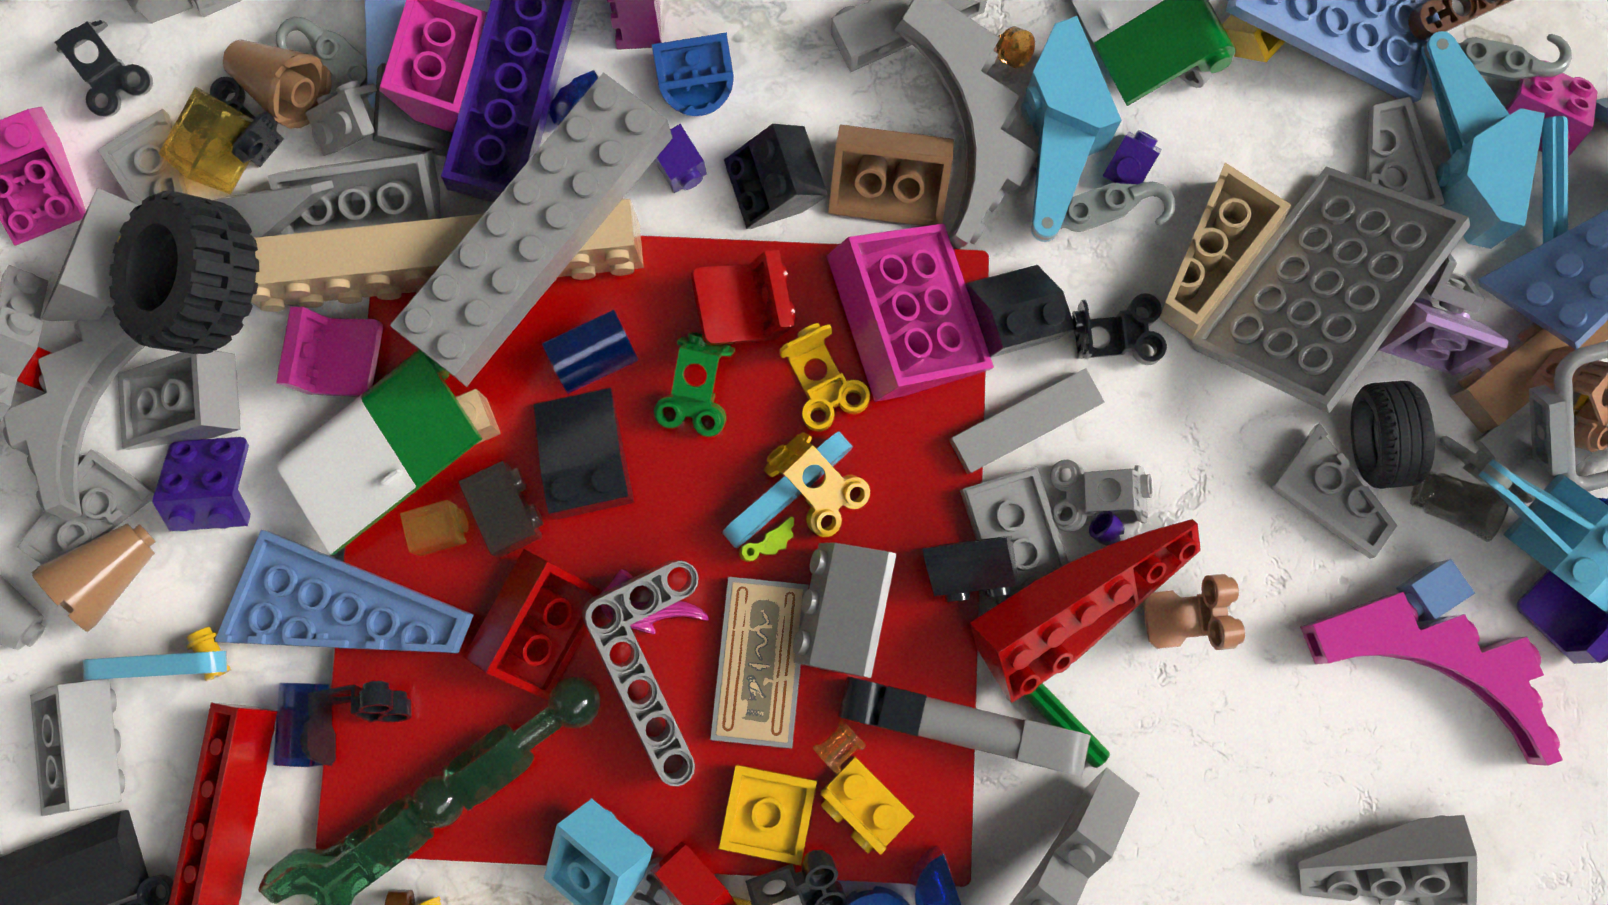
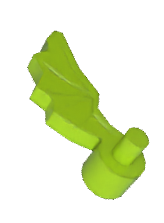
M789 517L778 528L766 533L763 541L743 545L739 550L740 558L743 561L750 562L757 559L759 553L775 555L778 550L786 549L787 541L793 537L791 528L794 525V518Z

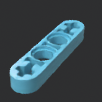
M837 432L821 444L817 450L833 467L853 446L841 432ZM810 465L804 470L802 479L804 484L810 487L825 473L821 466ZM784 476L724 529L722 534L734 548H738L802 493Z
M227 651L83 660V680L227 671Z

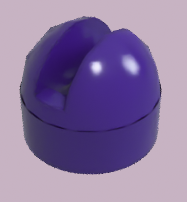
M1111 511L1099 513L1089 526V535L1097 542L1106 546L1121 541L1120 535L1124 534L1125 531L1120 518Z

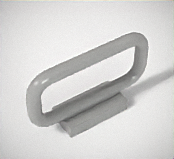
M1608 341L1579 348L1565 356L1555 371L1554 390H1551L1546 385L1529 388L1532 459L1550 475L1562 474L1586 491L1608 487V470L1588 476H1578L1576 474L1572 377L1575 370L1581 365L1608 358Z

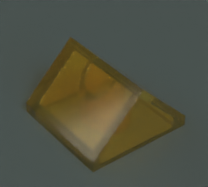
M195 87L163 144L159 155L187 179L231 195L251 161L243 163L231 153L233 144L253 122V119L200 88Z

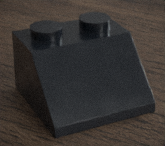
M1039 265L965 284L991 358L1060 339L1075 329L1064 291Z
M1012 535L923 548V556L934 596L945 595L946 602L970 599L969 592L985 590L986 597L1011 594L1010 587L1019 584Z

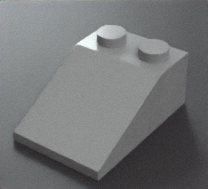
M216 350L208 354L180 352L118 373L122 449L130 450L172 444L179 441L214 438L241 430L236 360L233 353Z

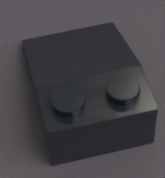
M611 388L534 404L541 477L548 513L556 519H562L635 503Z

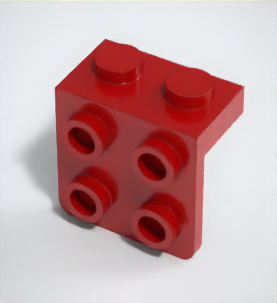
M779 250L764 251L750 264L698 267L691 273L702 337L707 345L776 340L795 326V308L789 300L786 286L787 269L781 261Z

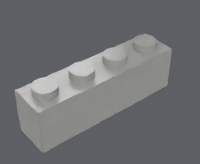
M869 0L857 7L847 6L841 9L835 17L831 18V35L850 73L912 45L894 31L912 0ZM944 0L969 18L984 13L987 0Z

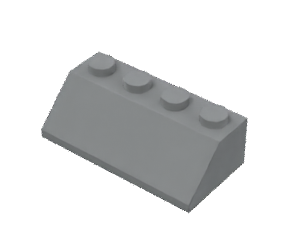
M432 150L281 171L268 176L270 189L332 180L334 187L281 231V235L440 218V186Z

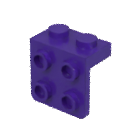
M244 437L173 442L169 445L152 499V503L169 532L248 526L251 513L238 490L249 444Z
M1548 569L1518 600L1516 604L1518 611L1573 664L1603 663L1607 661L1608 614Z

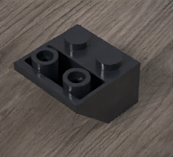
M771 124L724 159L746 229H753L803 213L828 196L805 126Z

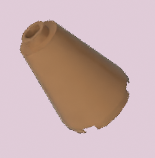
M247 40L234 41L224 52V70L265 111L270 113L275 118V121L289 129L302 128L310 124L305 112L319 105L317 98L331 92V73L328 67L322 64V60L312 54Z
M127 523L38 566L31 573L35 581L57 606L61 605L70 613L68 617L88 632L99 623L155 554L150 546L156 541L140 524L133 529Z

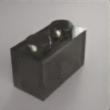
M501 461L458 481L491 555L501 558L543 538L538 528L544 525L542 517L535 504L528 505L522 491L528 488L518 468L512 469L507 463Z

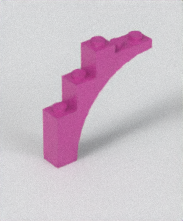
M1404 592L1389 594L1300 626L1315 665L1329 664L1357 656H1383L1409 660L1437 670L1467 687L1495 712L1513 735L1528 764L1549 766L1563 761L1558 750L1560 747L1559 738L1556 732L1548 726L1541 710L1543 708L1541 696L1529 682L1544 676L1540 667L1541 656L1539 651L1530 643L1527 636L1507 638L1480 648L1478 645L1480 640L1479 633L1475 625L1467 619L1466 614L1448 616L1418 627L1416 622L1418 620L1417 610L1407 601Z

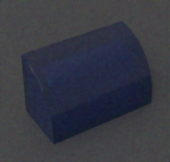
M615 310L542 343L557 376L568 394L639 360Z
M279 683L273 765L289 767L323 765L307 758L306 753L301 748L300 735L304 729V722L308 718V693L329 689V684Z
M938 846L926 851L918 859L912 870L910 893L914 905H961L945 854Z

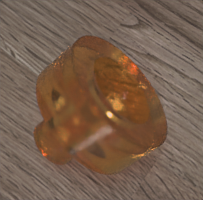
M1013 26L998 36L1000 39L996 44L997 57L1002 63L1013 68H1020L1029 62L1035 50V38L1031 32Z

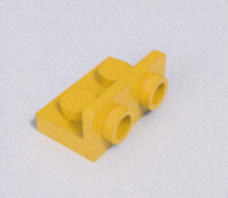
M856 757L821 791V795L826 799L821 804L823 809L837 823L844 818L855 829L851 837L867 853L874 848L881 855L886 850V846L915 817Z

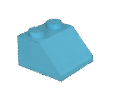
M590 799L557 824L544 879L574 905H624L645 877L653 849L647 845L641 836L634 834L617 820L612 812L604 809L593 799Z

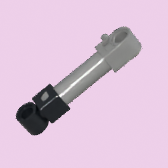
M847 677L838 714L840 718L917 737L922 736L1081 777L1091 736L1027 719L1022 720L927 697V695L853 677Z

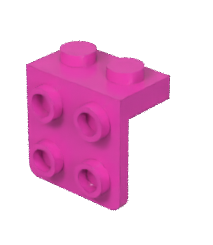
M1564 73L1548 78L1520 79L1518 92L1505 109L1510 115L1522 108L1545 113L1544 119L1553 116L1567 117L1569 157L1593 128L1598 92L1588 80L1582 77L1573 78ZM1542 132L1538 149L1540 152H1542Z
M290 307L276 383L307 395L359 397L373 386L383 332L382 323L375 319L327 318L305 307Z

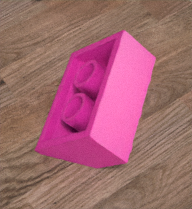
M406 0L379 91L415 121L453 133L487 12L453 0Z

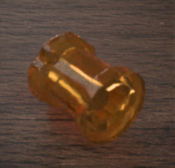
M842 719L837 723L838 728L821 745L816 743L812 747L836 774L841 771L840 765L857 749L863 750L866 747V744Z

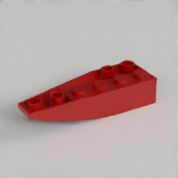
M1190 519L1151 530L1101 548L1041 577L970 622L977 650L1006 698L1013 703L1022 696L1032 693L1040 684L1055 674L1067 670L1072 663L1084 655L1199 553L1201 548L1198 523Z

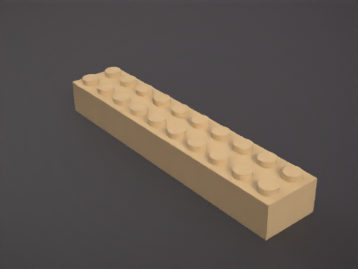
M622 199L558 277L572 276L574 279L583 280L595 277V273L611 272L613 275L621 276L634 273V269L644 268L640 223L630 199ZM483 214L257 237L255 240L258 250L255 252V256L259 260L260 272H256L255 282L258 283L257 294H253L251 302L262 311L278 312L284 310L285 305L299 304V306L305 308H316L323 306L324 301L338 300L340 303L354 304L362 302V297L377 296L379 299L393 300L400 298L401 293H418Z

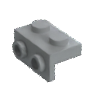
M357 80L336 87L337 92L317 98L319 105L305 112L312 127L314 140L319 144L324 156L336 153L375 133L362 99L377 91L374 83L360 86Z
M1449 254L1426 284L1425 289L1430 297L1440 300L1439 305L1449 311L1462 314L1465 309L1478 313L1485 298L1470 278L1453 272L1457 262Z

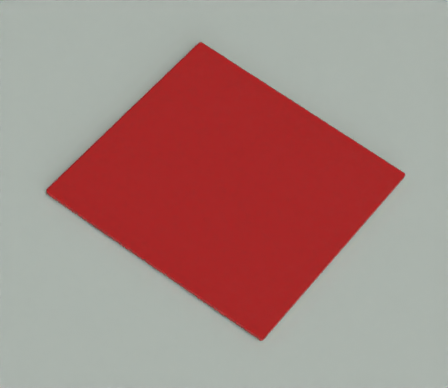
M641 236L644 268L634 269L632 274L619 276L613 275L611 272L595 273L596 276L583 280L574 279L572 276L557 277V280L550 285L467 387L451 374L444 380L455 397L475 389L483 394L489 402L501 434L474 445L345 546L344 562L464 610L474 616L459 653L335 648L331 689L354 684L363 688V684L367 682L389 683V689L392 691H404L407 693V699L411 700L412 718L402 722H368L351 714V702L332 705V726L336 734V759L331 766L323 765L316 836L317 852L328 855L547 866L557 824L590 799H593L604 809L612 812L616 819L634 834L641 836L645 840L647 845L653 849L650 860L664 858L682 841L713 874L760 876L791 863L719 849L735 766L742 765L817 781L801 865L793 864L796 873L802 871L801 866L806 854L813 850H823L833 857L838 871L837 880L958 887L969 885L971 882L975 750L840 718L838 714L847 677L866 680L976 708L978 650L970 622L979 617V591L969 592L970 599L954 602H946L945 595L934 596L923 556V548L976 540L960 490L983 483V467L967 475L949 439L984 421L986 371L910 395L875 402L827 259V255L839 244ZM953 249L965 284L988 278L989 255L986 251ZM779 250L781 261L787 269L786 286L789 300L795 308V326L776 340L728 344L735 348V352L731 356H721L719 359L713 393H715L714 403L720 405L726 413V424L717 435L707 437L699 434L693 426L692 417H686L675 428H666L660 425L654 416V409L662 397L672 393L679 348L681 347L677 345V342L681 337H688L689 332L702 333L691 273L698 267L750 264L764 251ZM416 292L401 293L400 298L393 300L379 299L377 296L369 298L367 319H375L383 325L373 385L418 350V348L390 326L417 294ZM816 323H819L820 327L830 325L832 328V334L824 339V344L839 373H843L846 381L858 380L863 382L870 392L869 404L864 411L858 414H849L838 406L834 408L832 425L820 432L812 431L804 424L802 411L804 405L810 399H808L788 357L781 358L779 350L784 344L799 338L798 333L801 330ZM812 359L806 363L804 373L808 379L819 381L826 376L827 366L820 359ZM693 363L685 368L684 378L692 386H701L707 379V373L703 366ZM611 388L635 503L556 519L548 513L540 469L534 404ZM850 393L847 395L846 401L850 405H857L860 403L861 397L857 393ZM664 407L663 414L666 418H676V412L672 407ZM815 410L811 414V419L816 423L823 422L826 418L822 410ZM702 416L701 420L704 426L709 428L715 426V421L711 416ZM803 432L812 437L810 444L816 449L832 435L841 432L853 447L833 468L841 477L855 475L867 482L870 488V497L867 503L858 509H850L842 505L838 509L842 518L839 530L832 536L821 537L811 531L807 525V513L811 506L805 501L806 498L800 494L750 539L738 548H734L722 534L724 529L785 476L779 473L771 477L764 472L768 464L767 458L771 452L780 445L786 446ZM825 474L822 475L809 488H816L820 486L824 481ZM854 487L850 491L851 500H856L860 496L861 491L859 487ZM826 515L822 518V528H827L831 525L832 516ZM789 517L794 518V525L791 528L793 537L787 541L786 549L778 550L775 555L759 553L757 559L750 562L743 561L740 558L739 550L743 545L763 541L766 533L778 528ZM819 543H840L896 553L872 677L838 673L801 664L792 748L710 740L728 577L806 584L810 588L812 578L810 561L814 551L818 549ZM523 549L602 591L609 586L620 569L627 571L633 578L670 560L685 561L696 569L699 578L698 586L691 595L680 601L699 607L707 614L709 620L686 616L664 618L652 624L655 634L631 628L693 757L695 769L688 782L680 786H670L664 783L654 770L588 630L585 632L548 701L485 673L464 658L466 651ZM681 567L672 569L667 578L669 587L672 590H678L685 585L687 575L684 569ZM637 586L630 593L629 599L634 602H649L650 592L646 586ZM600 606L592 622L594 625L602 627L609 624L611 619L605 616ZM618 642L613 645L609 654L610 660L618 664L628 660L631 653L630 645L627 642ZM641 679L633 681L628 687V697L631 700H640L645 697L648 692L647 681ZM336 694L332 696L345 697L350 696V694ZM655 717L648 721L645 729L646 735L656 737L662 734L666 726L665 719ZM678 754L669 756L664 762V772L672 774L679 771L683 765V757ZM854 757L915 816L886 846V850L881 855L874 848L867 853L851 837L855 829L844 818L837 823L821 806L826 800L821 795V791Z

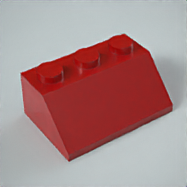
M523 549L466 651L464 658L485 673L548 701L587 631L582 617L583 607L591 598L601 594L602 590ZM600 605L594 608L591 616L592 620Z

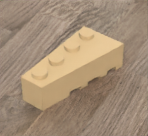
M1224 163L1159 319L1192 340L1283 223L1291 204L1229 164Z

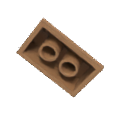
M840 124L835 147L828 214L920 226L942 224L953 160L954 139Z

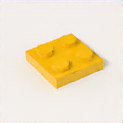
M736 765L719 849L801 865L817 781Z

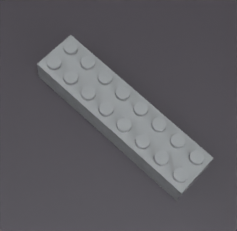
M603 72L390 326L467 387L671 141L672 135L668 120Z

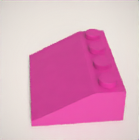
M945 224L850 236L827 255L875 402L910 395L994 368Z

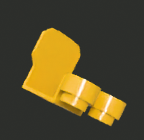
M819 323L804 328L798 333L799 338L784 344L779 349L781 358L788 357L808 399H810L803 407V422L810 430L817 432L824 431L832 425L834 408L840 406L846 413L858 414L867 408L870 399L869 389L863 382L858 380L846 381L843 373H839L824 344V339L832 334V328L830 325L820 327ZM812 359H820L827 366L826 376L819 381L808 379L804 373L806 363ZM850 393L859 394L861 397L860 403L850 405L846 401L847 395ZM822 410L826 415L825 420L820 423L814 422L811 419L812 412Z
M803 432L786 446L780 445L771 452L767 458L768 464L764 472L771 477L779 473L785 475L811 506L806 518L810 530L821 537H829L834 535L841 526L842 518L838 509L842 505L850 509L861 508L870 497V488L865 480L855 475L841 477L821 453L810 444L812 437ZM810 465H819L825 473L824 481L816 488H809L803 482V472ZM854 487H859L861 491L860 496L856 500H851L850 491ZM826 515H831V525L827 528H822V518Z

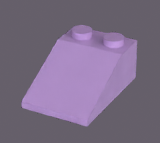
M1417 297L1381 344L1379 351L1456 375L1507 349L1509 340L1484 323L1470 319V315L1465 312L1459 314L1449 310L1445 311L1433 307L1429 300Z

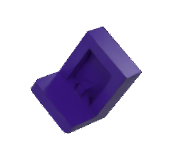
M1138 130L1136 134L1128 131L1102 176L1114 183H1143L1162 150L1155 146L1158 140L1141 130Z

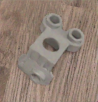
M1061 460L1052 467L1050 480L1053 486L1066 492V499L1057 502L1052 509L1056 525L1059 529L1067 532L1078 531L1084 526L1087 515H1096V512L1133 510L1136 513L1137 521L1147 523V498H1152L1153 485L1151 475L1145 474L1144 468L1135 465L1134 469L1084 472L1083 468L1074 461ZM1065 468H1069L1071 470L1070 479L1066 482H1061L1059 478L1060 472ZM1106 479H1114L1121 486V494L1113 502H1104L1098 495V487ZM1070 507L1073 511V516L1069 521L1064 522L1061 519V512L1063 509Z

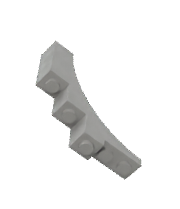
M912 0L894 31L917 48L936 70L952 97L963 131L966 152L965 187L957 218L949 233L952 246L960 249L969 244V242L975 244L986 227L982 223L984 216L988 210L993 212L997 208L1005 192L1009 194L1020 186L1025 188L1036 172V168L1032 165L1039 154L1005 132L1017 114L1013 107L1019 95L986 74L998 56V53L993 51L1000 38L944 0Z
M8 265L0 282V422L11 407L17 378L38 348L44 322L40 320L49 282L31 272L23 271L11 265Z
M110 307L105 309L100 320H77L78 323L74 325V329L81 342L38 359L42 375L39 376V382L46 394L9 408L3 417L6 426L3 428V435L6 442L11 448L28 455V466L36 476L39 487L36 493L39 505L45 512L65 521L82 515L77 487L79 455L85 430L94 409L116 374L137 352L145 347L136 343L123 331L119 325L120 320L115 317L113 308Z
M1106 767L1083 790L1059 835L1010 905H1077L1088 879L1113 857L1140 793Z

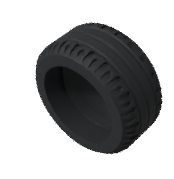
M1402 380L1364 385L1354 398L1350 420L1352 449L1360 475L1369 485L1379 489L1415 486L1422 483L1431 471L1435 454L1434 423L1426 396L1419 387L1410 381Z

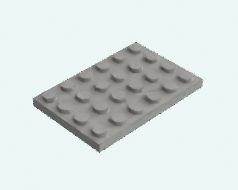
M1326 166L1191 340V344L1194 350L1330 413L1469 229V217Z

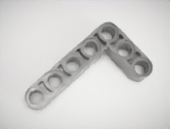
M680 560L666 561L591 598L586 602L582 612L584 624L654 770L662 781L670 786H680L688 782L694 774L695 764L630 625L688 597L695 591L699 579L697 571L693 565ZM681 567L686 572L687 581L681 589L672 590L667 582L668 574L672 569ZM637 586H646L650 592L648 604L642 608H634L630 603V593ZM601 604H608L613 610L611 622L602 627L594 625L591 618L594 608ZM618 642H627L631 649L628 660L620 664L613 663L609 656L612 646ZM639 679L647 681L648 692L646 696L640 700H631L627 693L630 684ZM655 717L664 718L666 726L662 734L656 737L646 735L645 729L648 721ZM674 754L681 755L683 757L681 769L672 774L664 772L665 760Z

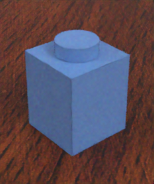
M1452 559L1435 562L1396 587L1399 593L1404 592L1407 601L1414 609L1416 608L1419 622L1435 620L1475 594Z

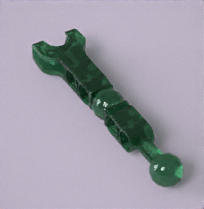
M570 676L559 681L551 691L548 700L549 706L514 731L508 724L496 727L457 755L448 765L442 768L443 775H434L424 779L415 789L413 797L410 793H407L403 798L388 805L328 849L303 848L292 851L264 874L259 885V892L266 900L274 904L294 895H308L317 900L315 905H352L356 895L416 852L428 839L434 837V828L442 829L454 824L462 814L464 807L468 811L471 810L473 806L487 800L527 770L534 760V754L530 751L532 748L562 726L579 729L590 724L598 715L600 708V694L596 686L583 677Z

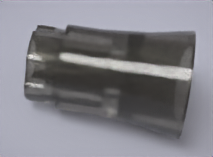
M1430 471L1422 483L1413 487L1410 500L1411 506L1423 509L1426 514L1458 526L1485 542H1489L1495 537L1503 524L1509 505L1488 486L1462 480L1442 472L1437 474L1433 471Z

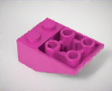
M43 107L27 109L1 119L0 221L14 246L81 220L86 212L62 142Z

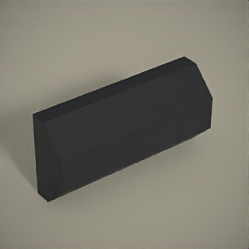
M129 810L120 811L0 857V905H109L137 894L139 885L149 876Z

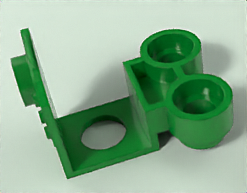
M689 332L688 337H681L677 342V345L681 347L679 348L672 393L665 395L657 402L654 416L657 422L666 428H675L686 417H692L695 430L703 436L711 437L717 435L726 424L724 409L714 403L715 393H713L718 361L721 356H731L735 352V348L728 344L707 345L703 341L702 333ZM696 363L705 368L707 379L701 386H692L686 382L684 370L689 364ZM664 407H672L676 412V418H666L663 414ZM702 416H711L715 421V426L711 428L704 426L701 420Z

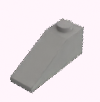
M332 180L227 196L215 199L214 201L223 202L235 208L252 229L250 235L254 238L276 236L334 187Z

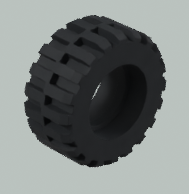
M171 190L162 191L142 200L141 205L134 207L130 212V220L123 223L119 231L121 237L119 242H115L112 252L115 254L113 264H110L109 276H112V285L109 286L110 297L115 303L112 307L115 317L120 320L119 325L123 331L142 346L191 354L212 353L228 344L232 340L231 336L240 332L244 326L242 323L244 317L250 315L253 307L250 303L253 294H257L258 283L255 282L256 272L260 271L259 260L255 256V252L258 250L255 238L250 235L252 229L235 208L223 202Z

